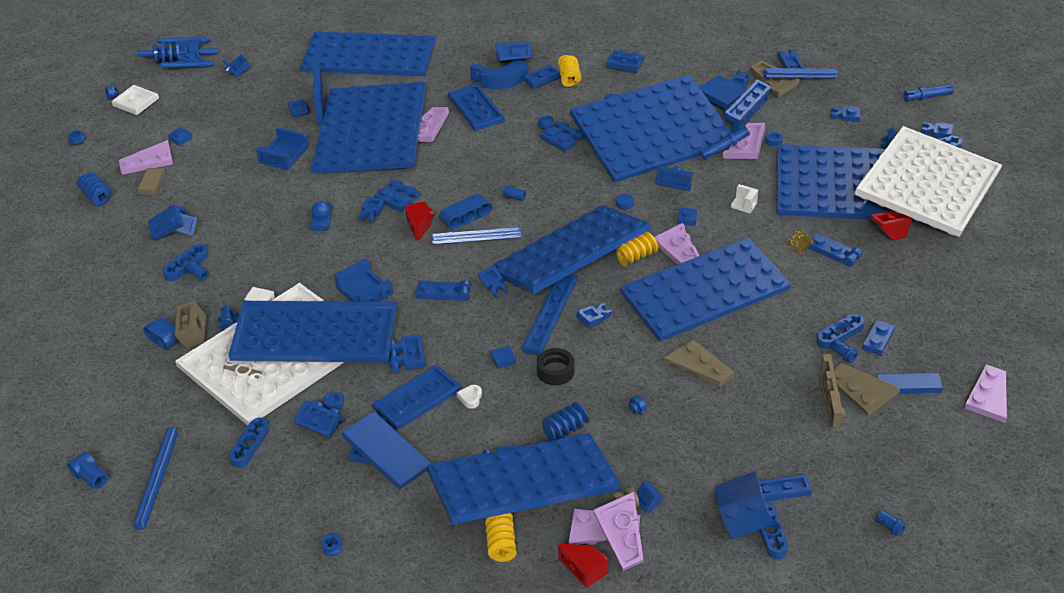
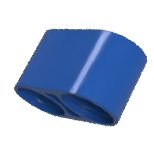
M158 317L143 328L148 339L164 350H168L179 342L175 336V326L162 317Z

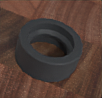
M551 348L539 354L536 360L537 376L542 382L552 386L562 385L573 378L574 358L571 353L564 349ZM556 362L567 366L559 371H551L544 368L547 364Z

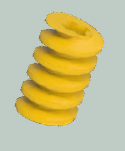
M569 55L561 56L558 60V66L563 86L572 87L579 84L581 73L578 59Z
M645 232L616 248V255L619 262L625 267L628 263L632 264L634 260H640V257L645 258L646 254L648 256L652 255V251L656 253L658 251V244L649 232Z
M507 513L486 518L489 557L498 562L512 560L516 556L513 515Z

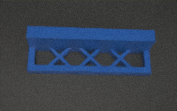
M757 79L725 112L723 118L733 122L732 133L742 128L767 102L771 86Z

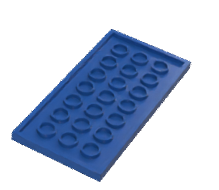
M318 31L314 32L300 67L301 71L313 72V62L319 61L321 72L426 76L436 43V36Z
M604 205L598 206L594 211L583 214L581 218L569 222L568 225L554 230L553 233L541 237L533 244L526 245L520 251L511 253L507 258L498 260L494 265L503 277V280L532 294H536L650 230V225L646 221Z
M747 237L620 287V293L656 339L661 342L790 289L791 284L754 242Z
M243 300L228 354L229 361L388 363L397 302Z
M590 433L427 465V472L451 525L619 491L621 485Z

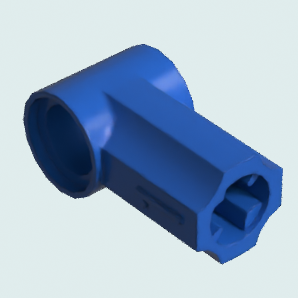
M87 451L67 463V467L72 475L77 479L81 477L93 489H100L108 480L107 473L96 465L93 457Z

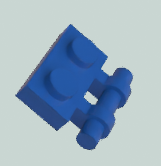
M613 50V53L610 54L606 61V68L637 73L645 56L639 55L637 52L628 53L625 50Z
M557 121L555 124L557 129L551 126L540 133V139L563 152L574 147L576 139H584V135L580 130L573 129L566 122Z
M391 179L389 181L391 188L384 186L374 195V198L384 199L386 206L403 212L406 205L413 203L411 197L418 198L420 192L415 187L406 186L399 180L394 181Z
M420 334L401 337V343H396L392 340L388 363L393 373L399 372L400 365H405L406 370L425 367Z

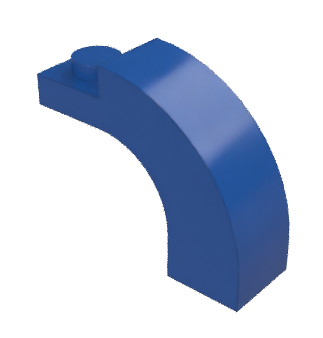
M516 59L509 65L498 69H491L474 63L470 66L471 80L480 82L481 87L487 89H505L516 86L524 81V75L529 74L528 63Z

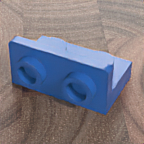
M304 400L294 420L296 425L330 439L338 423L344 424L345 422L339 410L332 407L328 410L324 408L322 403L315 400L312 403Z

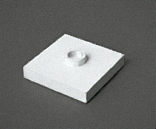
M133 85L112 101V105L138 115L158 100L159 96L157 93Z

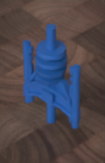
M209 37L158 38L157 42L161 44V47H157L155 43L153 44V50H137V56H154L155 63H158V59H162L161 68L212 67L214 63L210 60H204L200 55H216L218 50L217 48L198 49L201 43L210 41ZM168 43V48H164V44ZM171 43H175L176 48H172ZM172 57H176L177 62H174Z

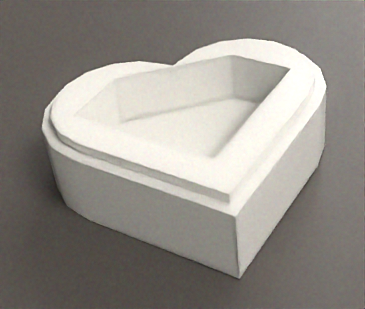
M478 385L468 386L456 392L457 398L467 408H476L482 396V389Z

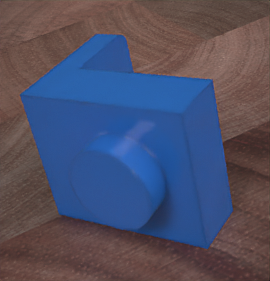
M242 54L230 64L225 59L222 61L226 65L224 69L230 75L233 73L236 77L246 71L251 65Z

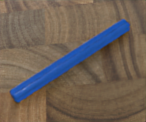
M168 427L166 429L133 522L134 528L137 530L146 528L178 436L175 427Z

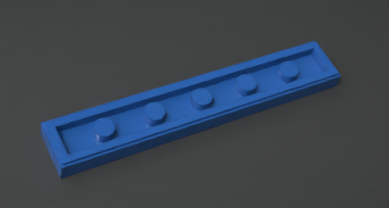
M570 274L553 284L522 346L523 353L539 356L544 351L575 287L577 276Z

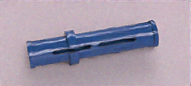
M952 84L929 88L919 87L916 90L904 91L903 97H907L904 98L906 102L917 99L921 101L929 97L951 95L954 92V88H950L953 87Z
M743 126L733 133L729 132L724 138L700 150L702 158L706 160L725 148L736 145L738 141L750 135L747 127Z

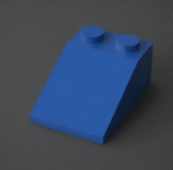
M756 471L715 486L722 520L731 539L739 538L774 524Z

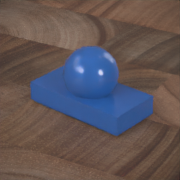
M659 166L657 168L656 184L690 191L693 173L684 171L679 166L673 168Z
M322 201L314 203L310 224L311 231L329 230L333 209L332 203Z

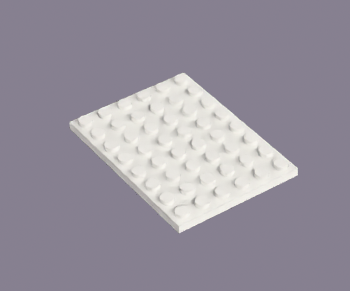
M903 126L856 188L855 195L860 196L862 199L873 201L882 207L890 208L899 214L912 217L916 221L929 224L933 228L946 231L950 235L960 237L1000 172L1002 164Z
M298 283L271 301L324 300L301 283ZM237 322L175 361L176 366L246 425H249L255 418H263L344 363L229 361L228 354ZM224 365H238L235 372L224 369ZM240 366L249 368V371L243 374L237 370ZM251 369L262 372V375L259 373H255L249 376L248 374L250 373Z

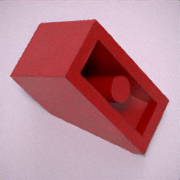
M426 201L405 206L406 220L416 241L420 240L432 225L431 218L434 215L432 208L428 207Z
M895 211L873 214L870 217L879 230L891 240L906 238L912 220L911 217Z
M564 543L558 545V559L586 588L608 574V559L604 553L599 552L594 546Z

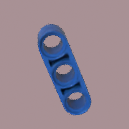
M475 194L444 208L439 214V219L450 230H455L488 215L492 210V204L481 194Z

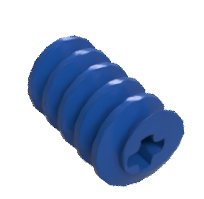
M88 172L77 178V186L94 205L102 206L110 198L111 189L96 173Z
M574 402L571 406H566L564 410L561 409L557 413L551 414L550 417H545L542 423L543 430L547 438L553 441L556 440V437L558 439L563 438L562 432L568 436L570 435V430L575 432L577 427L583 428V421L589 423V418L583 406Z

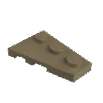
M762 60L751 66V73L758 80L771 86L770 91L778 98L799 85V78H765L763 76L764 69L777 67Z
M695 340L690 341L664 357V363L676 365L684 372L690 371L697 374L698 378L719 387L734 378L735 375L733 370Z
M823 354L819 385L832 428L841 427V421L845 418V410L840 402L831 354Z
M843 363L834 369L838 389L868 416L900 392L899 387Z

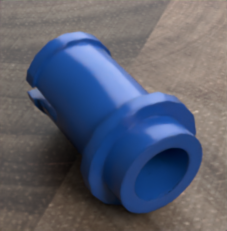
M506 185L503 189V195L506 198L510 197L523 202L526 197V191L514 188L512 185Z
M190 260L186 264V270L189 274H193L200 281L207 279L209 272L203 269L198 261Z
M839 339L834 342L839 347L832 345V350L844 357L846 362H854L857 359L858 352L854 347L850 348Z
M881 510L878 513L876 522L891 530L893 535L897 534L900 536L905 531L906 524L903 519L898 520L885 510Z

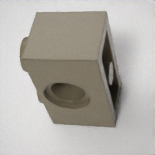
M195 301L177 306L176 338L186 349L203 344L206 314Z

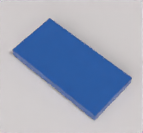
M314 61L313 100L317 126L322 125L324 117V92L320 62Z
M478 84L448 93V98L474 131L505 122V117Z
M435 365L372 403V408L380 416L386 418L387 422L394 429L399 430L457 394L456 392L462 390V387L438 365Z
M372 412L342 432V437L399 490L426 472L427 465L431 464L375 412Z

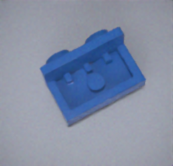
M172 205L148 220L152 240L158 241L183 226L181 214L187 213L186 209L178 205Z

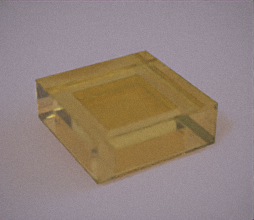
M801 229L788 241L800 254H803L814 242Z

